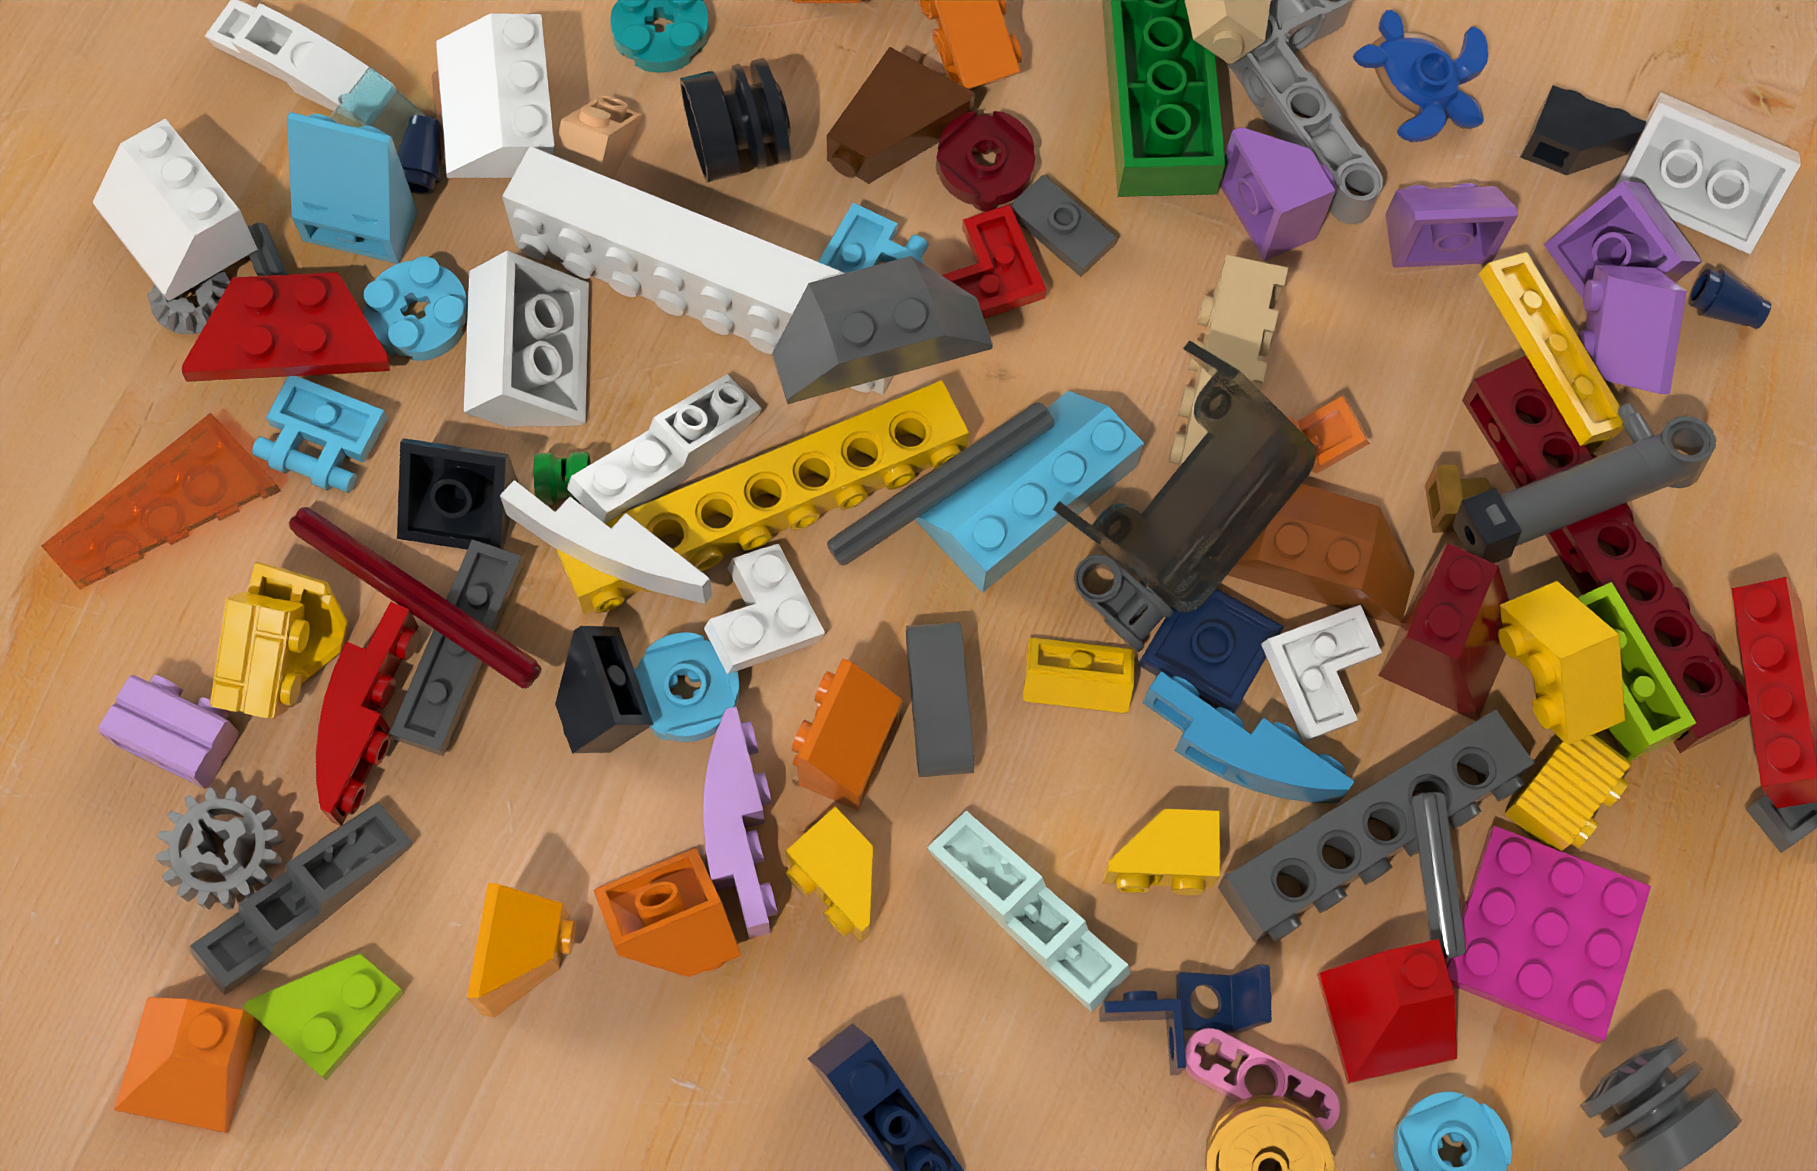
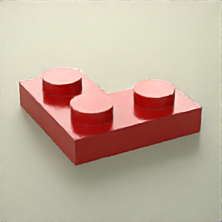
M1010 204L963 219L962 230L976 264L942 274L941 276L976 297L984 319L1045 299L1047 289Z

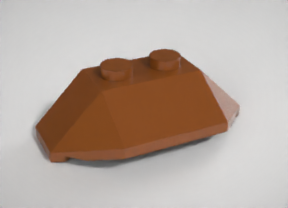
M1281 477L1275 478L1211 516L1197 566L1339 609L1347 610L1361 605L1366 617L1397 626L1402 624L1414 577L1380 506Z

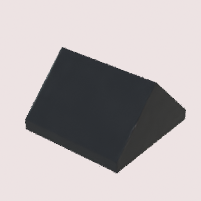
M403 438L400 442L397 539L468 550L471 540H476L504 549L510 517L506 515L500 495L514 480L518 483L509 454Z

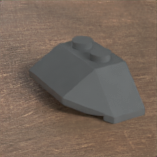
M909 256L808 283L772 355L787 404L991 350L993 343L977 298L917 259Z

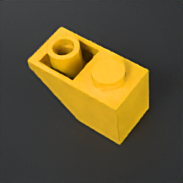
M835 806L786 850V860L790 866L786 871V875L805 896L808 897L814 891L827 905L828 908L823 914L842 936L846 937L852 932L860 942H863L869 936L873 846Z
M1163 809L1108 861L1103 871V884H1116V890L1122 893H1145L1150 891V886H1172L1173 894L1186 896L1204 894L1205 888H1212L1220 877L1219 811Z

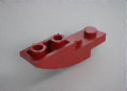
M393 602L389 603L366 649L347 641L345 642L324 696L318 724L315 753L316 785L321 811L332 823L342 826L348 813L353 815L359 809L367 788L364 781L372 765H379L388 752L391 743V735L388 734L390 727L376 710L378 707L384 708L390 701L396 685V679L393 677L402 659L407 661L411 658L420 638V632L417 630L419 626L410 609Z

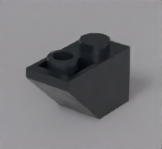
M1552 85L1538 112L1520 158L1567 176L1628 155L1644 130L1646 121L1632 116L1623 109L1610 108L1587 99L1577 91L1564 90Z

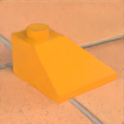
M487 883L467 992L468 1000L483 1016L495 1018L558 971L562 954H571L576 923L573 920H568L569 914L563 903L501 884Z

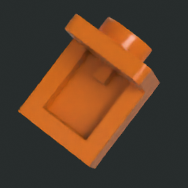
M1340 396L1298 421L1294 420L1291 416L1281 421L1288 434L1281 441L1290 459L1296 466L1303 463L1315 474L1370 444L1349 402L1344 396Z

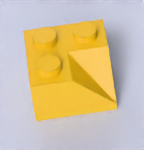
M1558 581L1500 604L1502 628L1498 632L1500 644L1510 658H1516L1531 672L1534 678L1536 698L1532 701V708L1536 719L1543 728L1551 729L1567 745H1570L1625 721L1619 634Z

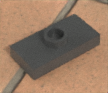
M1044 174L1010 204L1017 222L1080 277L1115 246L1117 237Z

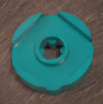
M617 0L611 12L610 24L616 49L622 56L624 53L628 58L634 60L635 66L644 71L665 73L685 67L691 63L690 57L696 54L700 47L702 52L709 38L708 12L703 0ZM657 18H665L672 22L666 24L664 32H655L654 25H648Z

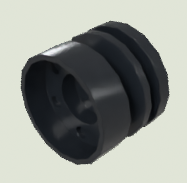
M765 58L752 60L750 63L752 85H749L740 64L732 65L730 75L732 90L723 91L720 81L713 70L680 79L683 105L701 171L707 183L739 175V151L747 149L752 162L758 170L767 166L765 144H768L773 160L777 165L791 160L789 143L791 129L785 99Z

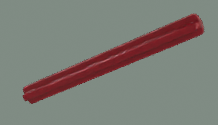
M309 507L300 508L296 515L290 519L289 527L300 539L396 604L410 609L414 616L520 688L526 689L531 687L535 679L540 676L542 668L536 659Z

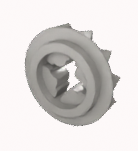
M221 270L192 287L197 289L196 295L198 299L196 300L200 305L197 308L194 307L192 302L189 303L186 298H181L183 294L167 301L154 284L151 292L147 293L152 313L163 327L179 334L201 333L229 285L230 280L226 273Z

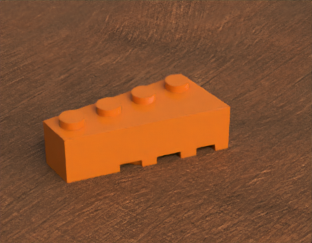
M918 0L922 13L925 14L928 20L935 19L938 28L933 29L932 38L948 79L971 91L1008 79L1021 72L1018 63L1022 62L1020 45L1014 34H1008L1003 15L1007 13L1005 0Z

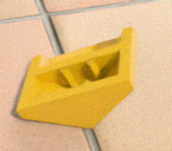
M259 561L255 562L247 592L305 605L302 620L308 621L310 624L309 639L305 650L302 653H297L294 673L301 675V684H303L341 653L346 638L348 621L328 582Z

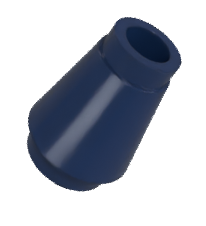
M423 115L410 116L409 125L405 130L397 154L411 193L432 194L435 184L441 181L440 122Z
M1711 269L1704 270L1693 285L1688 304L1696 308L1697 314L1700 316L1749 326L1754 329H1759L1764 324L1771 310L1770 301L1763 299L1762 296L1723 269L1717 272Z

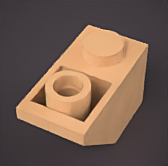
M607 96L596 98L561 119L554 156L614 179L637 131L642 114L627 109V103L620 99Z

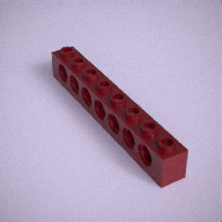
M1527 355L1474 379L1462 399L1516 488L1597 457L1594 454H1590L1585 445L1580 446ZM1516 412L1526 413L1533 419L1535 424L1523 422ZM1543 455L1555 457L1560 462L1561 468L1547 463ZM1627 503L1545 535L1582 595L1610 582L1613 583L1696 721V724L1673 741L1680 754L1734 727L1750 714L1748 696L1743 685L1736 678L1731 677L1719 659V650L1715 641L1707 632L1702 631L1690 613V604L1686 595L1680 588L1673 586L1662 568L1661 557L1657 549L1642 537L1634 524L1633 513ZM1598 541L1611 545L1615 550L1616 556L1604 553L1599 547ZM1626 585L1637 588L1642 593L1644 601L1632 598L1627 592ZM1654 630L1664 632L1670 638L1672 647L1661 644L1657 640ZM1683 675L1696 680L1701 693L1691 691L1685 685Z

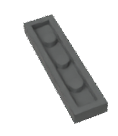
M471 540L446 600L496 632L524 565L522 556ZM433 629L389 732L392 739L444 757L483 662Z

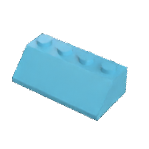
M1067 391L1047 407L1055 423L1053 428L915 519L982 593L1137 467L1144 442L1109 406Z

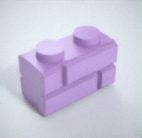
M154 674L149 682L135 675L129 676L116 697V703L111 705L100 723L98 732L111 744L204 789L209 787L222 766V760L226 759L238 739V730L227 720L230 712L225 709L212 707L210 700L204 697L200 698L197 705L181 698L180 695L183 689L161 676Z

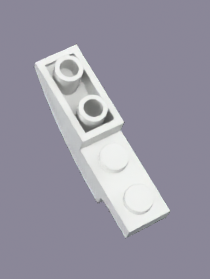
M230 0L205 35L215 48L287 82L295 93L363 126L372 125L397 89L393 83L348 52L305 26L261 3L255 8L240 0Z
M726 374L653 417L650 428L645 433L572 475L567 490L590 513L605 524L628 509H634L658 499L677 487L735 439L759 416L762 408Z

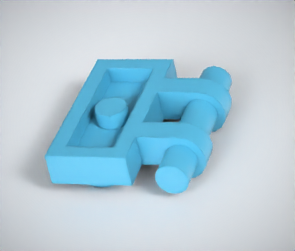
M853 202L818 262L844 273L879 265L881 261L886 263L909 256L924 264L922 256L929 245L925 239L917 235H912L905 247L893 242L897 234L898 223Z
M289 376L266 416L270 426L282 431L276 442L262 436L258 437L253 445L252 455L268 461L270 468L284 474L291 470L311 478V484L327 491L334 487L350 493L355 486L357 474L340 468L345 456L365 463L388 418L384 410L298 376ZM303 439L324 447L318 459L298 451Z

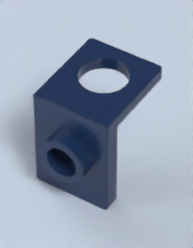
M1258 964L1233 975L1180 972L1176 975L1177 999H1181L1183 1030L1200 1031L1212 1028L1222 1032L1242 1033L1272 1021L1269 965ZM1198 986L1208 987L1215 993L1218 999V1009L1212 1018L1200 1017L1191 1006V994Z
M1132 991L1123 994V1001H1106L1099 1009L1100 1022L1166 1020L1170 1076L1180 1075L1186 1069L1181 999L1157 1000V992Z

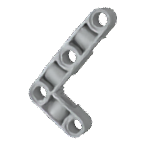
M1271 0L1265 42L1233 64H1228V66L1240 81L1249 98L1276 137L1311 149L1319 164H1324L1329 168L1334 178L1336 190L1328 208L1331 214L1345 224L1361 223L1370 216L1383 187V177L1367 154L1366 149L1360 148L1341 121L1343 116L1311 71L1306 72L1294 55V53L1305 48L1307 45L1344 26L1354 0H1333L1335 2L1329 0ZM1294 113L1306 115L1308 119L1300 118L1296 116ZM1348 189L1357 190L1363 196L1351 194Z

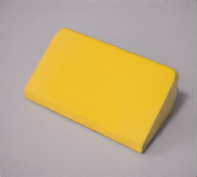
M1029 637L1023 686L1024 701L1117 713H1127L1129 711L1134 687L1133 649Z

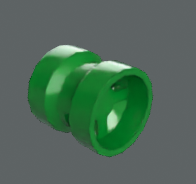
M572 452L567 458H557L553 453H536L533 464L535 497L545 505H554L559 499H568L569 497L581 504L567 490L572 475L591 465L589 452Z

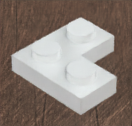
M779 544L732 558L727 569L746 607L711 618L704 627L727 674L820 642L825 631Z
M1361 605L1271 637L1261 644L1303 742L1349 726L1358 720L1337 672L1372 660L1382 654Z

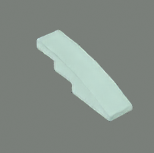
M965 811L927 847L929 853L1026 952L1091 1012L1131 974L1128 964L1088 930L1086 921L1046 887L1043 877L969 812Z

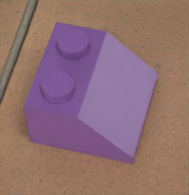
M1243 127L1232 131L1225 153V168L1219 185L1262 259L1266 261L1316 239L1336 191L1334 178L1329 168L1324 164L1320 165L1309 148Z
M1631 181L1620 182L1544 244L1582 299L1586 282L1593 280L1595 265L1657 268L1676 283L1702 263L1701 259L1645 183Z
M1463 183L1452 188L1429 189L1423 185H1414L1403 190H1396L1386 212L1393 268L1487 264L1492 262L1518 217L1517 207L1496 186L1478 187L1473 183Z
M1595 265L1593 280L1586 282L1583 294L1584 309L1588 311L1586 328L1579 331L1578 338L1605 381L1658 394H1670L1687 291L1657 268Z

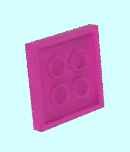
M1493 826L1488 831L1461 913L1466 944L1465 954L1455 958H1447L1445 962L1452 986L1599 1044L1605 1041L1651 886Z

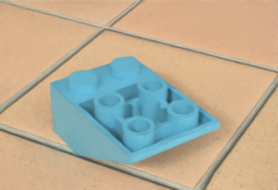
M289 112L287 131L292 219L302 241L399 264L418 211L392 137L372 126L356 128L336 123L331 118L321 114L305 116Z

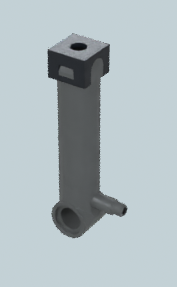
M1629 403L1624 404L1618 409V415L1623 421V427L1634 443L1499 495L1496 488L1465 499L1461 501L1452 527L1467 552L1491 563H1497L1511 557L1515 547L1663 488H1685L1696 483L1716 448L1714 432L1704 421L1695 417L1682 416L1668 422L1662 432L1654 435L1643 416L1636 411L1634 406ZM1677 450H1681V451L1687 453L1688 455H1683L1682 453L1678 452Z

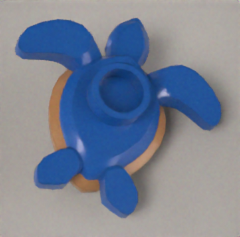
M1386 10L1381 16L1378 27L1382 37L1375 40L1372 45L1368 44L1357 50L1353 58L1359 66L1374 68L1380 83L1388 95L1399 106L1417 115L1415 118L1402 124L1398 128L1397 134L1409 142H1422L1432 139L1444 127L1446 114L1456 126L1463 129H1473L1482 125L1484 119L1479 104L1472 96L1459 90V85L1475 79L1487 64L1488 45L1482 31L1471 26L1464 34L1460 55L1453 60L1449 51L1435 39L1420 34L1404 33L1401 17L1392 10Z

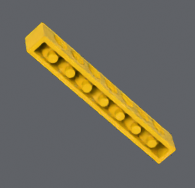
M940 380L619 514L605 524L612 528L626 513L659 539L668 534L677 535L683 540L673 550L697 569L704 571L720 563L724 555L742 548L745 551H749L763 546L770 541L775 533L790 527L792 530L806 528L815 523L820 518V514L839 507L841 510H847L861 504L867 499L868 494L887 487L889 490H894L905 486L915 478V474L931 467L936 469L967 449L969 431L944 382ZM912 434L919 437L922 443L914 447H906L900 444L897 439L903 435ZM866 454L871 456L875 462L867 467H858L849 460L855 455ZM810 474H819L828 480L820 487H809L801 482L804 477ZM762 494H772L780 499L776 505L769 508H762L753 503ZM715 514H724L732 519L728 525L718 529L711 528L705 524V521ZM556 549L583 614L594 610L596 613L613 610L625 601L624 597L643 589L646 592H654L600 572Z

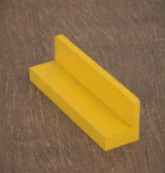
M1524 252L1487 263L1478 273L1482 282L1580 446L1585 445L1590 454L1598 452L1624 429L1623 421L1618 415L1620 405L1528 253Z

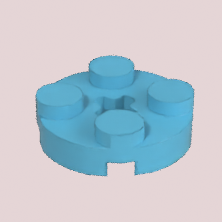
M421 256L413 261L396 264L382 272L364 290V317L388 354L395 357V353L401 356H411L414 361L431 360L450 351L460 341L464 333L462 328L468 316V299L459 279L449 269L440 266L433 258ZM417 301L419 303H428L424 308L425 317L417 319L413 314L404 316V312L408 310V305Z
M675 633L658 639L645 651V656L639 661L637 668H634L654 724L649 728L653 734L663 740L693 742L715 734L725 709L736 707L740 696L738 671L727 674L711 642L705 640L704 636L695 633ZM682 675H688L690 682H700L701 684L700 689L695 690L693 697L683 700L681 695H672L670 689L678 686V677Z
M1441 1092L1430 1095L1414 1104L1396 1125L1393 1132V1158L1397 1171H1507V1166L1510 1165L1512 1156L1510 1137L1500 1117L1486 1104H1479L1472 1098L1464 1097L1465 1094ZM1444 1135H1448L1453 1143L1462 1141L1466 1152L1459 1156L1460 1167H1453L1449 1160H1441L1438 1150L1443 1147L1441 1138Z

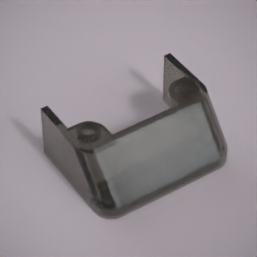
M1189 340L1183 350L1211 376V379L1199 392L1194 404L1195 419L1207 431L1203 439L1142 514L1128 504L1118 503L1105 509L1091 525L1060 501L1053 508L1058 515L1097 548L1179 612L1194 611L1206 602L1307 478L1316 460V450L1313 443L1240 370Z

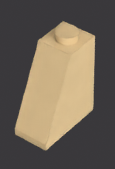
M1185 0L1193 40L1228 64H1233L1265 42L1271 0Z

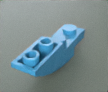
M1162 671L1148 688L1143 704L1184 732L1174 751L1197 766L1229 782L1275 797L1310 803H1339L1355 782L1345 775L1346 769L1341 763L1326 754L1316 755L1302 745L1299 735L1285 724L1280 722L1272 724L1263 718L1252 734L1243 729V722L1234 713L1222 707L1214 709L1199 698L1198 690L1191 683L1178 676L1170 678Z

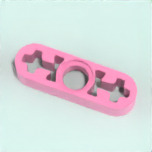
M1212 1028L1202 1029L1196 1032L1185 1044V1071L1188 1075L1235 1101L1253 1096L1245 1086V1075L1248 1069L1260 1066L1268 1069L1275 1078L1276 1086L1272 1095L1284 1096L1289 1080L1296 1084L1290 1095L1306 1101L1312 1095L1320 1098L1318 1108L1326 1114L1325 1118L1317 1117L1316 1119L1322 1125L1324 1131L1329 1130L1339 1117V1100L1329 1086L1220 1030ZM1209 1042L1218 1046L1216 1055L1230 1064L1236 1060V1053L1245 1058V1061L1234 1073L1232 1085L1224 1081V1077L1231 1070L1219 1064L1212 1065L1208 1070L1199 1066L1202 1057L1194 1052L1195 1046L1204 1048Z

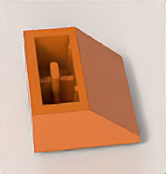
M842 658L836 673L826 671L819 684L814 699L819 704L813 723L804 720L796 734L792 745V751L796 752L793 765L798 768L799 786L859 810L901 717L902 699L856 664Z

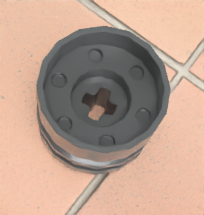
M1677 1037L1663 1045L1645 1048L1605 1075L1593 1093L1580 1104V1107L1589 1119L1611 1106L1617 1112L1598 1128V1131L1604 1138L1613 1136L1628 1128L1635 1137L1618 1155L1629 1171H1679L1719 1143L1742 1121L1717 1088L1706 1090L1693 1097L1687 1093L1685 1088L1698 1076L1702 1068L1694 1061L1674 1073L1671 1072L1668 1067L1687 1051L1686 1047Z

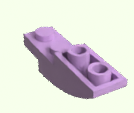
M737 707L725 709L715 734L708 760L704 786L703 825L711 881L716 891L736 886L750 939L769 934L768 917L778 915L770 882L760 885L758 882L754 864L764 862L757 831L756 829L745 831V828L765 823L762 806L772 804L765 773H753L749 755L759 753L752 723L751 721L740 723Z

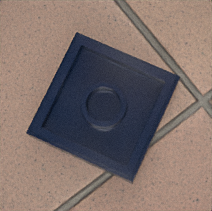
M1191 574L1171 607L1175 613L1170 619H1164L1140 659L1138 666L1155 676H1158L1162 671L1170 678L1173 676L1181 677L1191 683L1198 690L1199 698L1214 709L1222 707L1235 713L1267 658L1261 644L1271 637L1280 635L1284 626Z

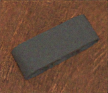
M960 622L906 626L907 659L918 776L932 777L974 773L973 741Z

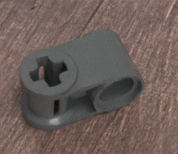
M1096 554L1088 556L1079 563L1075 570V587L1084 602L1104 619L1103 621L1137 652L1144 648L1142 641L1163 617L1170 619L1175 613L1156 593L1141 581L1134 579L1118 563L1106 555ZM1098 568L1106 569L1114 575V583L1111 589L1100 595L1092 594L1085 588L1087 575ZM1148 608V609L1140 616V618H1139L1133 625H1131L1132 622L1142 613V611H1143L1144 609Z

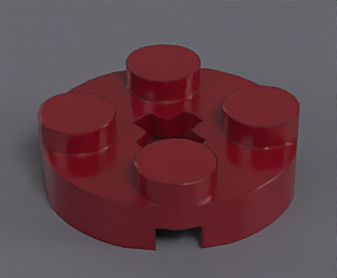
M977 111L964 113L952 120L940 136L936 157L937 174L944 187L962 202L972 204L979 211L987 212L996 209L999 205L1006 204L1019 197L1032 180L1036 159L1032 135L1019 120L1004 112L994 111L993 116L986 114L977 116ZM979 151L987 155L991 151L996 154L995 164L992 166L979 165L975 153Z

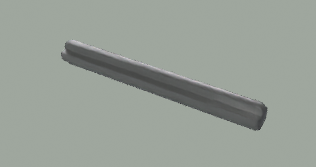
M1034 403L831 538L827 542V546L834 559L842 566L849 564L1053 428L1055 423L1049 410L1041 403Z

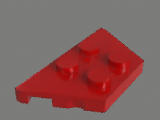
M338 272L233 277L182 364V374L186 382L390 371V362L385 350Z

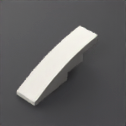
M515 480L500 495L508 517L550 546L600 572L654 592L706 604L712 597L710 578L626 513L610 528L571 497L554 512Z

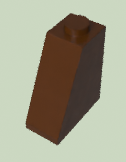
M889 47L827 134V161L840 174L850 178L857 177L870 184L938 144L943 130L952 120L964 113L973 111L975 93Z

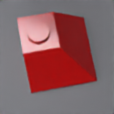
M1439 939L1385 950L1317 974L1347 1084L1457 1059L1455 993Z

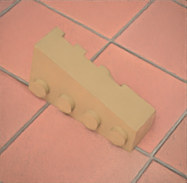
M1226 255L1213 296H1203L1197 325L1206 326L1203 341L1194 340L1188 364V370L1196 371L1197 374L1194 387L1186 385L1184 387L1178 416L1187 417L1185 432H1175L1169 457L1170 463L1178 464L1175 483L1236 495L1244 475L1257 415V408H1253L1254 402H1258L1268 362H1264L1262 359L1263 356H1267L1272 334L1275 331L1279 311L1274 310L1285 285L1288 267Z

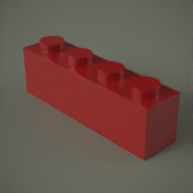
M1787 577L1731 588L1761 788L1777 809L1817 802V695L1802 603Z

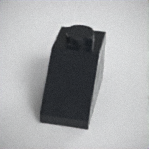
M579 626L575 629L555 705L572 754L610 753L654 724L619 627Z

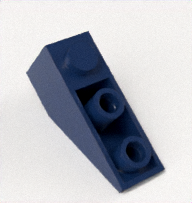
M853 1023L807 1058L838 1103L890 1171H964L873 1039Z

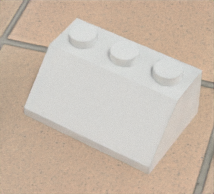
M489 14L437 40L436 51L447 178H512L530 146L553 155L554 139L541 14Z
M1660 92L1645 120L1644 130L1632 147L1615 186L1622 181L1645 183L1670 219L1751 254L1801 165L1799 152Z
M166 119L120 143L93 200V204L167 301L174 299L257 250L240 209Z
M508 250L469 271L464 413L505 427L580 426L586 423L588 282Z

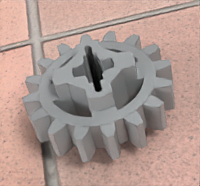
M210 787L206 790L205 802L198 803L190 795L185 798L188 811L184 815L174 811L169 812L167 816L175 824L173 831H160L157 836L161 841L169 845V850L156 854V860L163 866L172 867L162 877L171 887L180 885L177 894L184 900L189 902L197 895L198 904L204 909L210 910L216 898H219L221 904L229 910L234 909L235 895L242 893L248 898L255 893L252 886L257 881L266 885L273 881L265 870L268 865L282 864L283 859L276 852L272 851L271 847L284 842V838L278 830L269 829L275 824L277 819L269 809L260 812L263 803L252 794L243 802L242 793L237 788L230 787L225 798L222 799L220 794L213 787ZM223 814L236 815V817L228 822L216 820L214 816ZM213 832L221 840L225 841L223 843L226 850L224 854L229 861L228 864L216 856L218 852L215 846L216 841L212 836ZM192 834L190 845L186 848L187 842ZM255 848L253 857L247 866L250 851ZM212 874L224 876L227 881L210 883L198 880V878L202 877L205 880Z

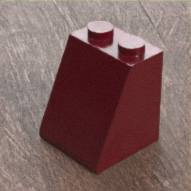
M1447 543L1417 586L1378 676L1477 721L1506 655L1500 644L1498 632L1502 628L1500 604L1508 602L1509 598L1499 566Z

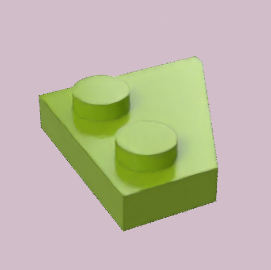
M359 953L248 1000L242 1007L316 1073L327 1080L405 992Z

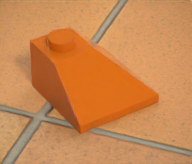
M697 848L593 889L618 956L686 977L694 976L703 971L716 970L727 961L742 956L722 902Z
M147 997L114 1110L228 1134L259 1021L242 1009L191 999Z

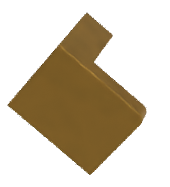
M1458 464L1437 465L1425 484L1432 533L1455 532L1452 526L1461 501L1490 490L1489 480L1487 478L1460 479Z

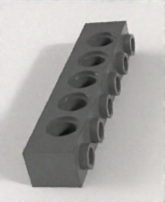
M1495 709L1225 876L1218 889L1254 943L1268 934L1276 942L1302 925L1297 917L1313 906L1321 914L1346 898L1348 895L1343 888L1356 879L1360 878L1364 885H1367L1393 868L1388 859L1403 850L1407 852L1409 857L1419 853L1412 808L1413 792L1443 793L1446 799L1448 820L1455 830L1482 812L1477 804L1493 794L1496 800L1500 802L1522 788L1526 783L1521 776L1535 763ZM1457 765H1466L1472 768L1478 776V785H1469L1462 781L1457 773ZM1377 819L1384 822L1390 830L1391 839L1389 841H1381L1373 837L1368 830V820ZM1334 847L1339 849L1346 858V868L1335 869L1330 867L1323 859L1322 848ZM1286 874L1294 877L1300 883L1301 896L1297 898L1285 896L1278 889L1276 883L1277 876Z

